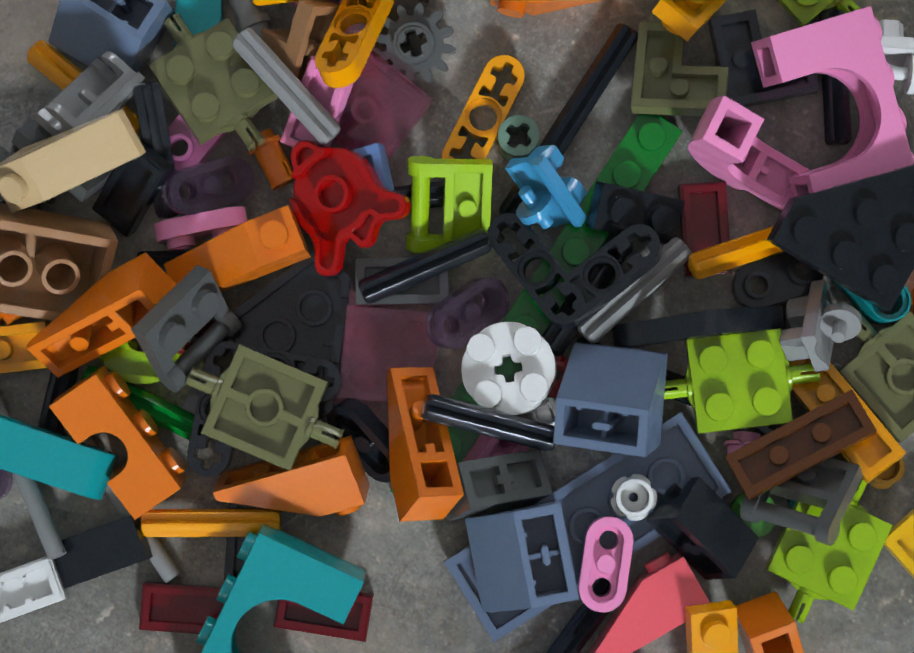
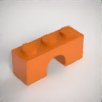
M103 365L59 395L49 407L77 444L97 433L113 434L124 443L128 453L127 462L114 470L107 484L133 519L136 520L182 488L187 477L184 473L186 465L174 448L169 447L166 449L157 437L158 427L152 417L143 409L138 411L128 398L130 390L123 378L115 371L110 373L105 365Z

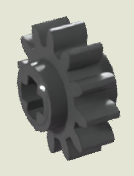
M418 2L414 9V15H409L402 5H398L397 14L399 20L393 22V20L387 18L384 26L389 29L387 35L379 34L376 42L386 45V51L379 53L376 59L381 63H386L390 60L393 62L388 71V76L392 79L397 77L401 71H405V81L407 85L412 86L416 81V74L422 73L423 79L431 84L433 83L432 68L437 67L444 72L449 70L447 64L441 60L443 54L450 55L456 53L455 47L450 44H444V38L450 37L454 30L451 26H444L440 29L437 27L442 19V13L439 10L433 12L429 18L424 17V5ZM412 33H416L419 38L426 36L427 42L421 45L422 54L419 56H414V53L411 51L404 52V46L409 44L408 36Z

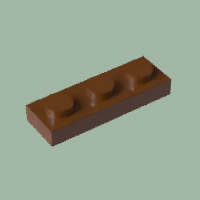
M850 390L726 455L725 460L749 501L875 435L877 430L854 391Z

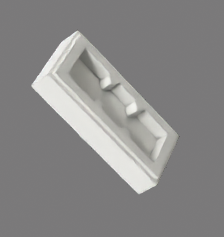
M47 556L0 573V623L69 598L67 589L63 587L55 561H49Z

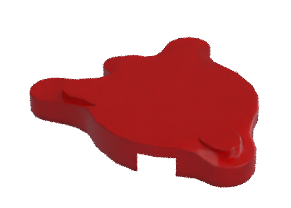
M302 140L293 147L290 158L293 166L292 178L295 179L293 199L289 198L291 210L298 224L310 235L313 241L316 271L323 276H334L342 270L346 243L350 239L359 247H372L377 241L382 224L388 220H400L408 216L411 210V202L406 195L387 189L379 180L373 166L365 157L355 151L344 148L323 147L310 140Z

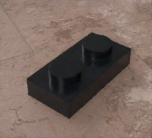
M596 181L586 227L620 234L632 225L643 224L655 230L661 243L667 244L672 238L677 236L685 201Z

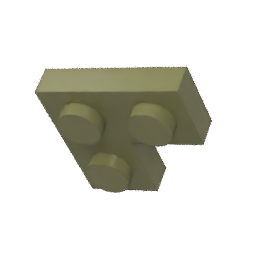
M639 22L631 98L632 114L702 117L710 100L723 95L727 97L728 67L683 65L685 40L681 36L669 32L661 22Z

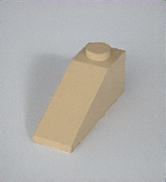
M122 108L26 146L0 162V194L11 213L53 198L143 155L146 151Z

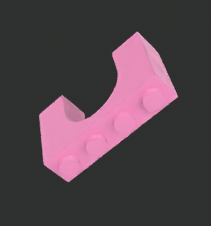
M871 6L751 42L763 88L813 73H821L832 76L844 83L854 96L858 106L859 130L851 149L834 163L788 177L794 197L914 164V154L910 151L905 132L907 128L906 117L898 106L893 88L894 73L889 63L886 62L881 44V25L877 18L874 17Z

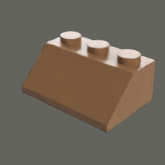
M0 203V313L51 321L57 318L111 271L118 239L109 223L31 208L11 213L7 204Z

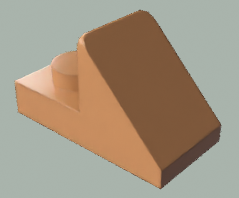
M299 0L297 9L292 17L291 29L272 28L262 29L261 31L263 41L300 82H302L310 57L316 55L340 6L331 0Z

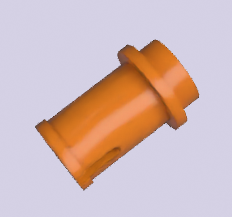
M272 128L259 132L265 139L264 144L258 147L255 142L256 150L248 151L250 156L255 155L270 184L271 190L274 191L295 181L292 178L293 168L279 143L281 135H275Z

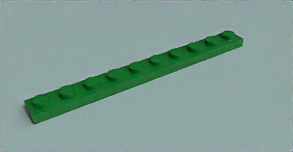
M639 114L581 202L580 207L587 218L596 181L644 191L683 131L659 115ZM587 219L581 227L566 224L549 251L566 273L569 274L598 251L610 232L586 227ZM542 260L529 281L537 283L545 280L550 272V264L546 260ZM561 278L557 284L564 282V280ZM555 286L548 292L557 302L560 309L566 299ZM524 288L502 322L521 323L536 329L542 336L551 321ZM546 293L540 294L539 297L543 298ZM511 357L503 358V364L496 367V374L503 375L506 382L515 381V373L522 371L521 363H514ZM462 381L451 399L479 406L467 393ZM448 426L456 463L462 462L480 434Z

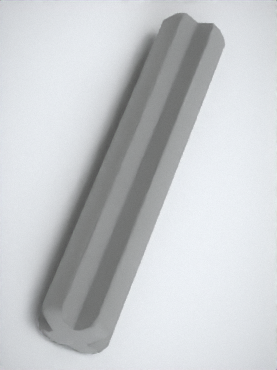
M248 27L241 31L232 41L233 48L320 144L325 145L335 138L341 129L338 122L252 28Z
M678 237L672 238L662 247L661 259L651 270L577 326L580 334L592 344L598 342L688 261L691 250Z

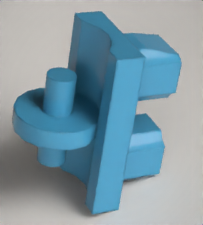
M537 146L528 157L512 158L505 167L520 189L518 195L523 201L519 204L516 215L524 225L538 222L542 229H553L562 224H572L574 227H581L587 219V216L580 207L587 191L581 182L573 177L560 178L557 171L563 164L564 157L557 146Z

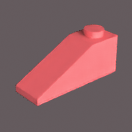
M666 551L644 564L646 572L637 576L626 593L623 602L616 608L587 653H633L685 623V607L710 603L684 556L677 553L671 557L669 552Z

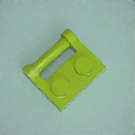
M412 156L407 159V174L412 176L411 226L410 232L406 234V250L414 253H424L477 229H483L488 236L491 221L493 173L491 159H434L428 156ZM430 177L444 178L442 234L429 233Z

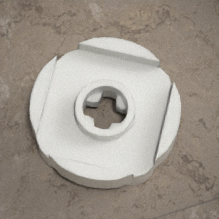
M500 322L484 328L479 334L469 339L467 349L462 358L461 374L467 393L479 406L515 416H523L534 411L548 396L556 381L557 366L550 345L536 329L517 322ZM511 357L514 363H521L522 371L515 373V381L506 382L503 375L496 374V367L501 366L503 358Z

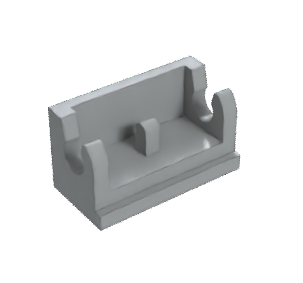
M106 51L101 56L102 60L96 58L90 66L45 108H42L36 114L34 120L54 136L121 109L133 97V87L141 84L145 77L139 72L133 71L116 54Z

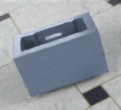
M60 0L48 42L87 67L96 58L102 60L101 56L106 51H110L137 73L141 71L166 32L167 28L163 25L165 20L170 17L173 21L172 15L175 12L166 0Z
M575 342L556 397L553 444L647 457L661 444L668 353Z
M559 501L465 518L483 613L532 609L579 600L562 507Z

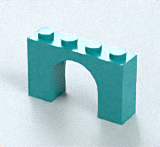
M262 524L257 535L248 532L236 557L244 561L237 577L230 574L227 575L216 598L217 601L224 605L217 619L210 616L207 617L196 642L203 645L201 653H241L236 640V625L238 621L252 607L270 600L292 601L344 624L364 583L365 570L290 534Z

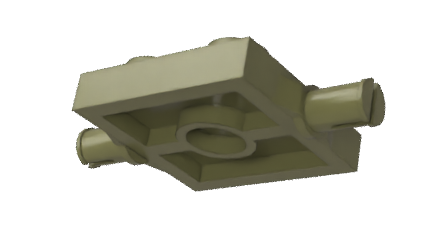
M180 14L172 15L174 23L170 17L167 18L163 25L167 28L177 45L171 52L148 66L150 72L160 84L162 90L199 145L201 146L221 133L236 130L247 146L248 151L256 150L255 142L260 147L264 144L265 139L251 120L259 109L276 100L278 96L233 48L232 41L239 33L228 18L208 30L194 35Z
M908 311L903 318L894 321L889 327L876 331L861 314L862 327L857 338L862 344L859 346L855 356L839 368L838 371L894 439L901 443L914 432V315Z
M242 345L238 346L230 367L220 378L195 366L189 374L205 380L206 384L190 377L187 378L186 386H191L212 395L210 413L201 431L202 434L286 470H292L301 447L310 437L336 449L340 441L323 434V432L325 431L339 438L343 435V429L341 430L318 420L319 404L329 382Z

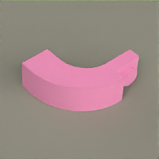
M724 95L710 100L688 144L690 154L708 172L721 181H726L727 185L736 190H746L783 211L788 200L794 197L788 177L810 171V169L780 153L756 137L764 118Z

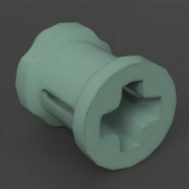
M514 115L503 121L498 130L497 137L499 154L507 161H510L512 158L528 157L539 142L540 132L536 123L524 115ZM520 131L527 134L525 141L528 145L527 147L523 144L517 145L515 149L509 146V132L513 135L519 134Z

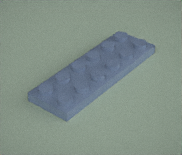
M678 412L662 422L661 444L647 457L613 453L553 491L552 495L533 504L537 505L553 501L561 503L577 585L585 532L595 519L602 516H613L624 521L633 534L632 554L661 537L646 521L647 517L639 521H631L627 516H619L611 506V498L614 495L612 487L619 478L624 476L629 478L633 474H640L648 478L651 482V488L657 492L655 508L671 485L676 483L683 491L684 486L693 477H701L720 498L731 492V489L682 412ZM631 493L629 500L631 502L637 501L638 495ZM655 508L652 509V510L650 509V511L648 512V515H649L650 513H653L654 510H655ZM605 531L599 538L600 545L603 548L613 547L617 540L613 531ZM470 544L444 560V564L493 642L552 606L483 613Z

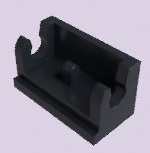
M701 477L691 478L684 486L683 491L676 483L671 485L664 493L654 512L650 513L646 519L680 555L684 556L685 560L705 580L737 578L759 539Z

